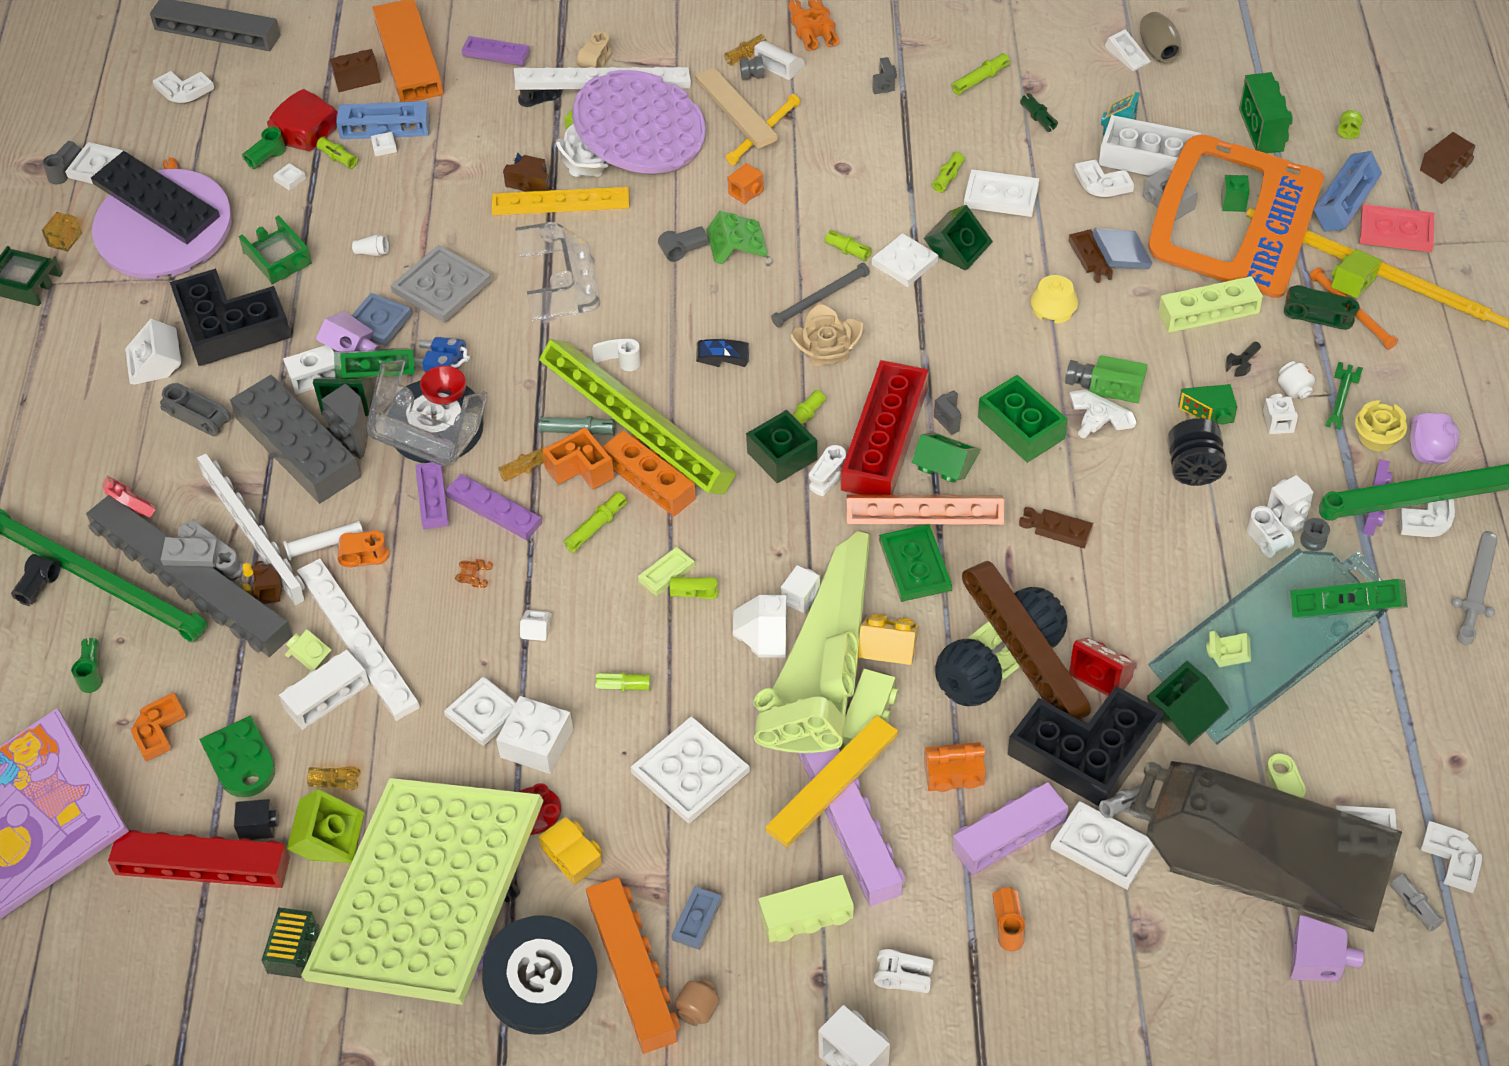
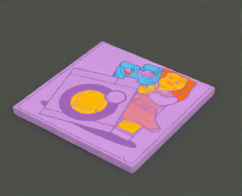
M58 708L0 746V919L129 832Z

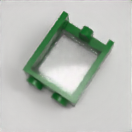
M279 215L275 217L277 231L268 235L264 227L257 228L256 235L258 241L251 244L243 234L239 236L243 254H246L268 278L271 285L312 264L308 247Z

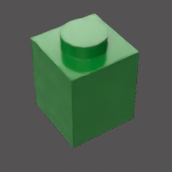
M1248 175L1224 176L1221 192L1222 211L1246 212L1250 193Z

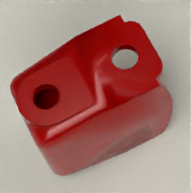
M302 89L288 97L274 110L267 121L268 127L280 129L285 146L311 151L316 147L317 141L321 137L329 136L337 128L338 112L316 94Z

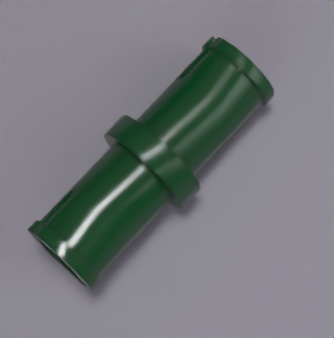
M1027 93L1026 96L1024 95L1021 98L1020 104L1031 114V118L1034 121H1038L1047 132H1051V128L1054 130L1057 127L1058 121L1047 112V107L1044 104H1040L1031 93Z

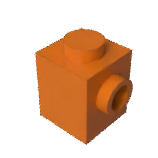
M747 163L727 177L728 194L743 204H746L764 190L763 173Z

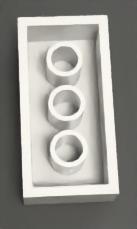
M1111 115L1101 144L1099 166L1148 176L1155 174L1165 167L1172 172L1187 140L1201 133Z

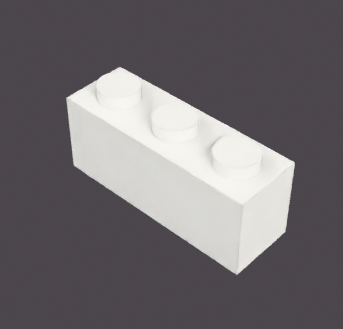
M345 650L341 654L332 657L329 662L317 670L311 671L296 684L287 687L284 692L279 694V697L287 714L304 730L370 684L366 670L348 650Z

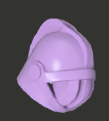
M1425 413L1410 419V442L1414 457L1419 462L1425 464H1443L1450 460L1452 453L1456 450L1459 443V431L1457 425L1452 420V416L1441 413Z

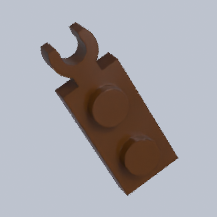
M1092 230L1069 234L1070 245L1086 272L1094 271L1095 282H1101V275H1105L1108 280H1112L1113 270L1108 266L1092 235Z
M1025 507L1023 516L1029 518L1020 517L1019 526L1022 528H1036V535L1084 549L1093 530V523L1047 509H1043L1042 514H1039L1031 507Z

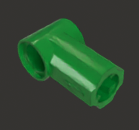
M268 127L264 129L261 133L262 139L242 154L243 160L249 167L255 169L268 158L284 154L286 146L279 128Z

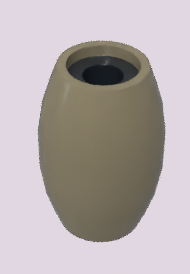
M1159 12L1148 13L1142 18L1140 22V35L1148 52L1163 63L1175 61L1182 52V43L1179 32L1173 22Z

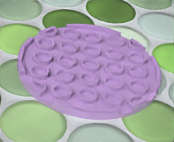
M617 70L610 71L607 75L601 77L595 76L586 82L584 87L577 93L572 110L575 130L588 149L616 167L638 173H665L687 165L698 155L706 132L701 110L697 104H694L688 98L689 95L676 84L672 86L663 81V78L642 71Z
M157 170L158 173L219 212L220 217L188 245L116 198L108 195L98 208L92 226V236L99 255L114 270L128 276L144 279H157L158 276L169 274L175 276L191 270L190 267L201 261L205 262L222 246L228 236L232 223L231 207L228 198L215 181L203 174L189 170Z

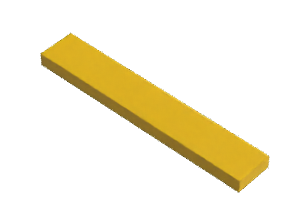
M629 187L493 193L491 210L492 215L627 209L630 208Z
M876 715L765 826V832L788 848L898 737V730Z

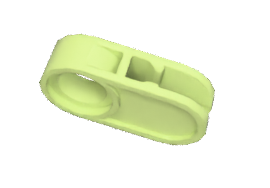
M1286 754L1272 755L1267 764L1266 774L1277 800L1288 808L1300 806L1306 789L1294 761ZM1283 764L1287 767L1288 772L1278 773L1273 769V765Z

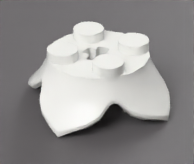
M574 124L566 130L564 141L562 139L556 140V145L561 152L562 162L569 168V173L572 176L600 177L603 170L610 164L588 149L578 136Z

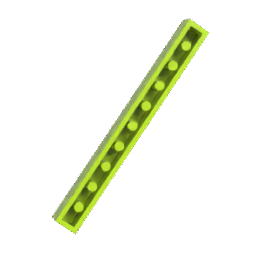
M553 339L549 340L539 359L543 364L704 491L711 494L725 495L737 474L735 471L570 343Z

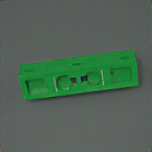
M1403 579L1290 591L1292 616L1297 619L1408 608L1406 584Z

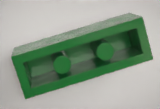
M392 348L334 352L335 376L339 378L414 374L413 349Z

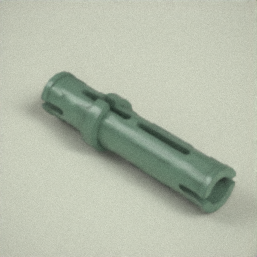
M587 416L586 418H539V421H541L539 422L540 433H575L585 427L591 434L614 435L615 433L614 419H593L592 416Z

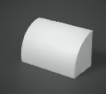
M762 41L754 47L755 56H762L765 69L789 81L805 67V62L802 58L767 41Z

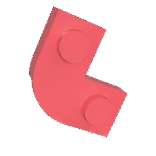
M108 475L106 476L102 486L107 496L110 495L130 507L129 509L140 517L145 515L151 518L155 511L153 503L132 493L129 486Z

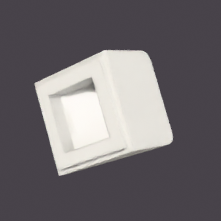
M526 610L520 620V637L522 639L545 641L548 636L552 613Z

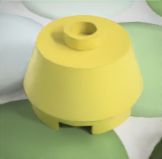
M1050 275L1043 278L1030 298L1032 310L1036 317L1042 320V317L1054 320V323H1062L1069 320L1079 303L1072 282L1060 275Z
M1376 400L1365 404L1362 410L1359 411L1355 419V425L1359 440L1366 448L1373 451L1389 450L1406 434V415L1396 404L1391 407L1386 404H1380L1381 400Z

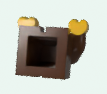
M257 561L252 566L250 563H244L242 565L243 574L245 577L253 575V587L250 584H243L242 589L263 604L280 602L281 582L279 574L272 564Z

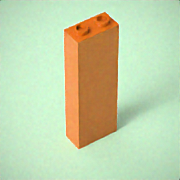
M401 0L373 6L375 24L400 102H415L444 95L441 78L415 0Z

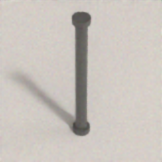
M860 263L850 273L781 313L776 312L771 315L772 322L776 327H781L784 321L856 279L868 276L870 274L869 268L865 263Z

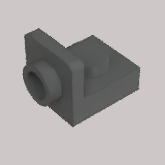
M955 390L938 397L935 400L934 418L951 435L960 431L961 413L957 408L958 393Z

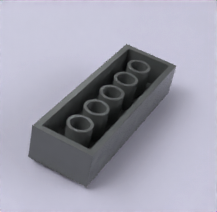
M272 375L267 376L230 399L236 419L319 504L361 478L356 458Z

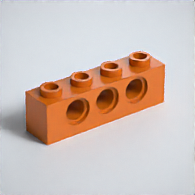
M623 430L602 446L612 458L613 471L675 517L696 499L695 483L676 470L669 462L661 459L654 450L648 449L641 444L636 436H631Z

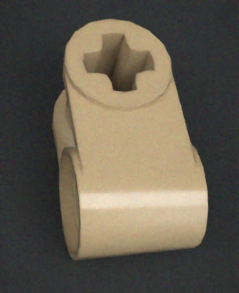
M596 31L591 35L578 53V66L583 68H603L608 58L612 55L611 48L608 45L610 37L607 32Z

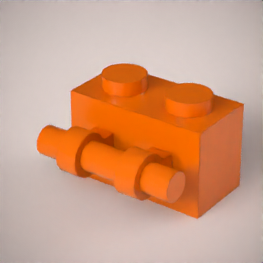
M981 742L925 747L924 767L928 791L937 790L945 792L954 788L965 787L973 789L978 786H984L986 769L983 757H985V748L981 746Z

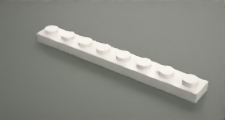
M688 67L514 68L513 70L515 90L582 89L585 83L595 76L601 77L607 75L610 71L635 70L651 73L662 77L663 81L672 86L676 84L681 89H690L691 85Z
M207 454L197 457L203 477L264 563L272 564L279 574L281 587L295 606L303 602L302 590L305 587L301 578L291 573L293 572L292 567L286 558L281 559L276 543L268 541L269 537L265 528L262 525L258 526L256 524L257 520L253 511L250 508L246 510L244 507L245 502L240 493L233 492L234 488L230 479L227 476L223 478L221 475L222 470L217 461L212 462Z
M321 559L298 569L297 573L348 651L366 670L369 682L395 721L419 709L420 706L417 699Z

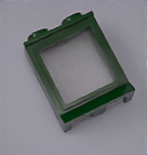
M7 246L0 254V297L40 306L41 301L36 289L40 285L41 288L49 290L52 285L49 275L62 276L56 256L50 259L10 249Z

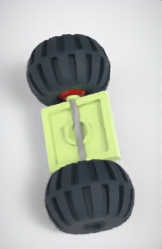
M1027 587L1014 593L1047 642L1052 648L1057 646L1065 635L1068 623L1066 610L1063 605L1061 606V601L1054 597L1053 593L1040 587ZM987 622L967 639L954 641L942 650L936 661L935 676L941 690H944L945 695L949 699L952 698L953 702L968 707L978 706L991 700L999 690L1001 682L1020 666L990 622Z

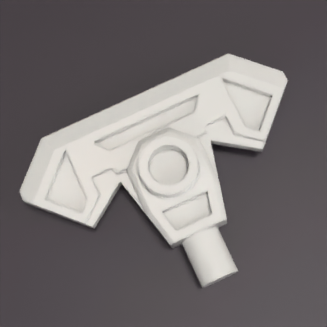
M1086 389L1069 393L1074 410L1087 409L1082 420V427L1078 431V435L1081 438H1086L1090 432H1096L1109 420L1115 430L1131 429L1136 426V421L1131 411Z

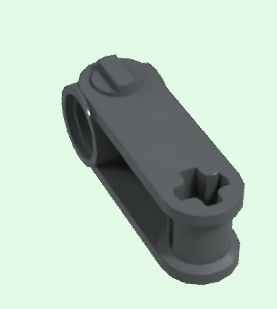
M169 384L162 391L161 410L211 436H216L218 429L225 422H229L232 419L230 412L224 406L182 384Z

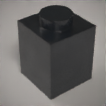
M270 799L239 801L235 803L234 828L239 839L274 838V827L279 826L278 810L273 809Z

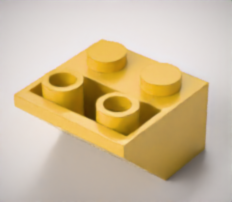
M871 614V617H866L861 625L858 658L911 665L914 660L919 624L913 623L914 620L910 618L899 617L897 621L887 620L886 615Z

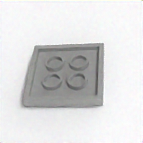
M438 245L391 285V289L396 295L445 323L492 281V278L488 272Z

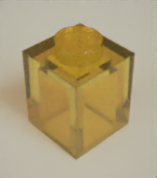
M56 212L42 229L48 247L66 252L70 250L82 235L77 218L60 212Z

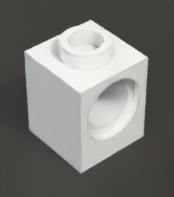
M796 565L781 586V595H786V605L805 613L820 588V575L811 569H805Z

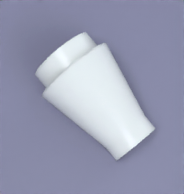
M378 233L353 241L352 249L354 254L382 257L383 254L388 253L389 243L385 235L381 236Z

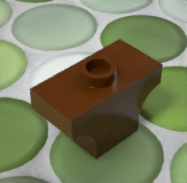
M523 155L518 163L506 164L503 169L505 187L525 192L551 191L545 159Z

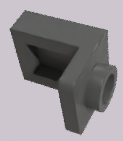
M888 57L880 58L879 74L873 75L872 91L874 94L895 91L896 67L891 65Z

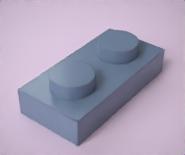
M694 886L672 933V941L700 950L722 902V895Z

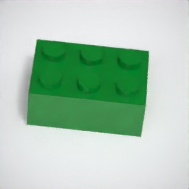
M1272 72L1245 75L1239 111L1255 150L1267 154L1284 152L1285 143L1289 140L1288 129L1289 125L1293 122V116L1286 107L1285 96H1282L1280 93L1279 82L1275 81Z
M1018 374L979 398L978 418L1027 463L1066 437L1068 419Z

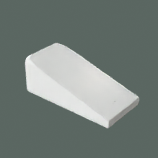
M1126 29L1109 37L1105 44L1107 50L1133 72L1151 62Z

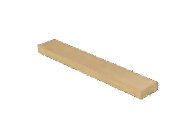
M715 67L695 75L696 82L757 149L778 141L777 134Z

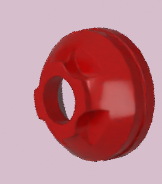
M438 366L428 370L422 376L420 388L423 396L428 401L435 404L448 405L461 398L464 394L466 379L464 374L455 367ZM444 390L452 392L448 397H440L438 393Z

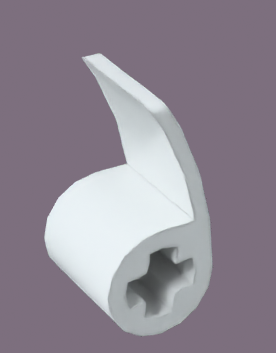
M634 339L608 340L593 345L592 351L595 364L619 358L620 367L625 371H634L641 365L639 343Z

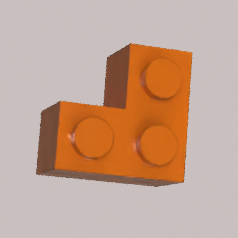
M586 427L542 449L545 469L558 485L578 474L584 478L592 489L614 479L612 458Z

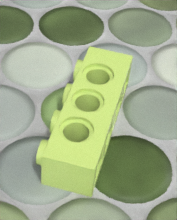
M1250 276L1162 295L1160 297L1158 313L1168 333L1257 314L1260 312L1263 296L1254 279Z

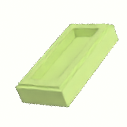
M675 547L638 576V580L650 592L658 596L670 586L671 577H682L695 567V562L682 550Z

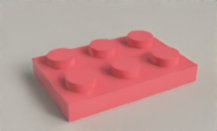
M1363 204L1359 244L1432 252L1434 246L1435 213Z

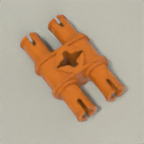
M794 0L788 3V9L792 15L791 23L795 26L797 36L803 40L808 51H811L809 44L812 50L818 47L816 37L819 36L824 37L828 47H831L830 41L833 47L839 43V37L835 32V22L830 17L829 9L823 6L822 0H817V2L815 0H808V5L811 9L803 10L799 0H795L797 5H795Z

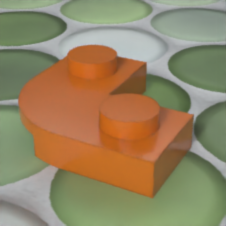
M174 692L140 709L141 715L136 719L134 726L131 728L132 736L145 762L171 750L162 729L186 718L185 712Z

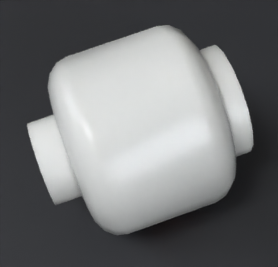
M1292 361L1280 369L1278 383L1288 397L1304 399L1313 392L1312 387L1316 379L1304 363Z

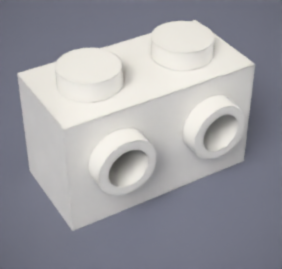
M1295 475L1288 480H1281L1271 489L1267 507L1274 512L1290 532L1299 531L1306 522L1314 492L1307 483Z

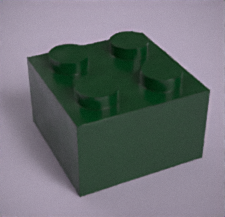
M788 410L783 411L746 433L747 453L776 483L783 481L818 460L817 439Z

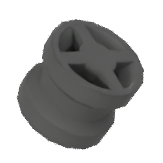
M1320 518L1308 519L1303 526V532L1300 537L1302 546L1310 551H1319L1325 548L1330 533V526Z

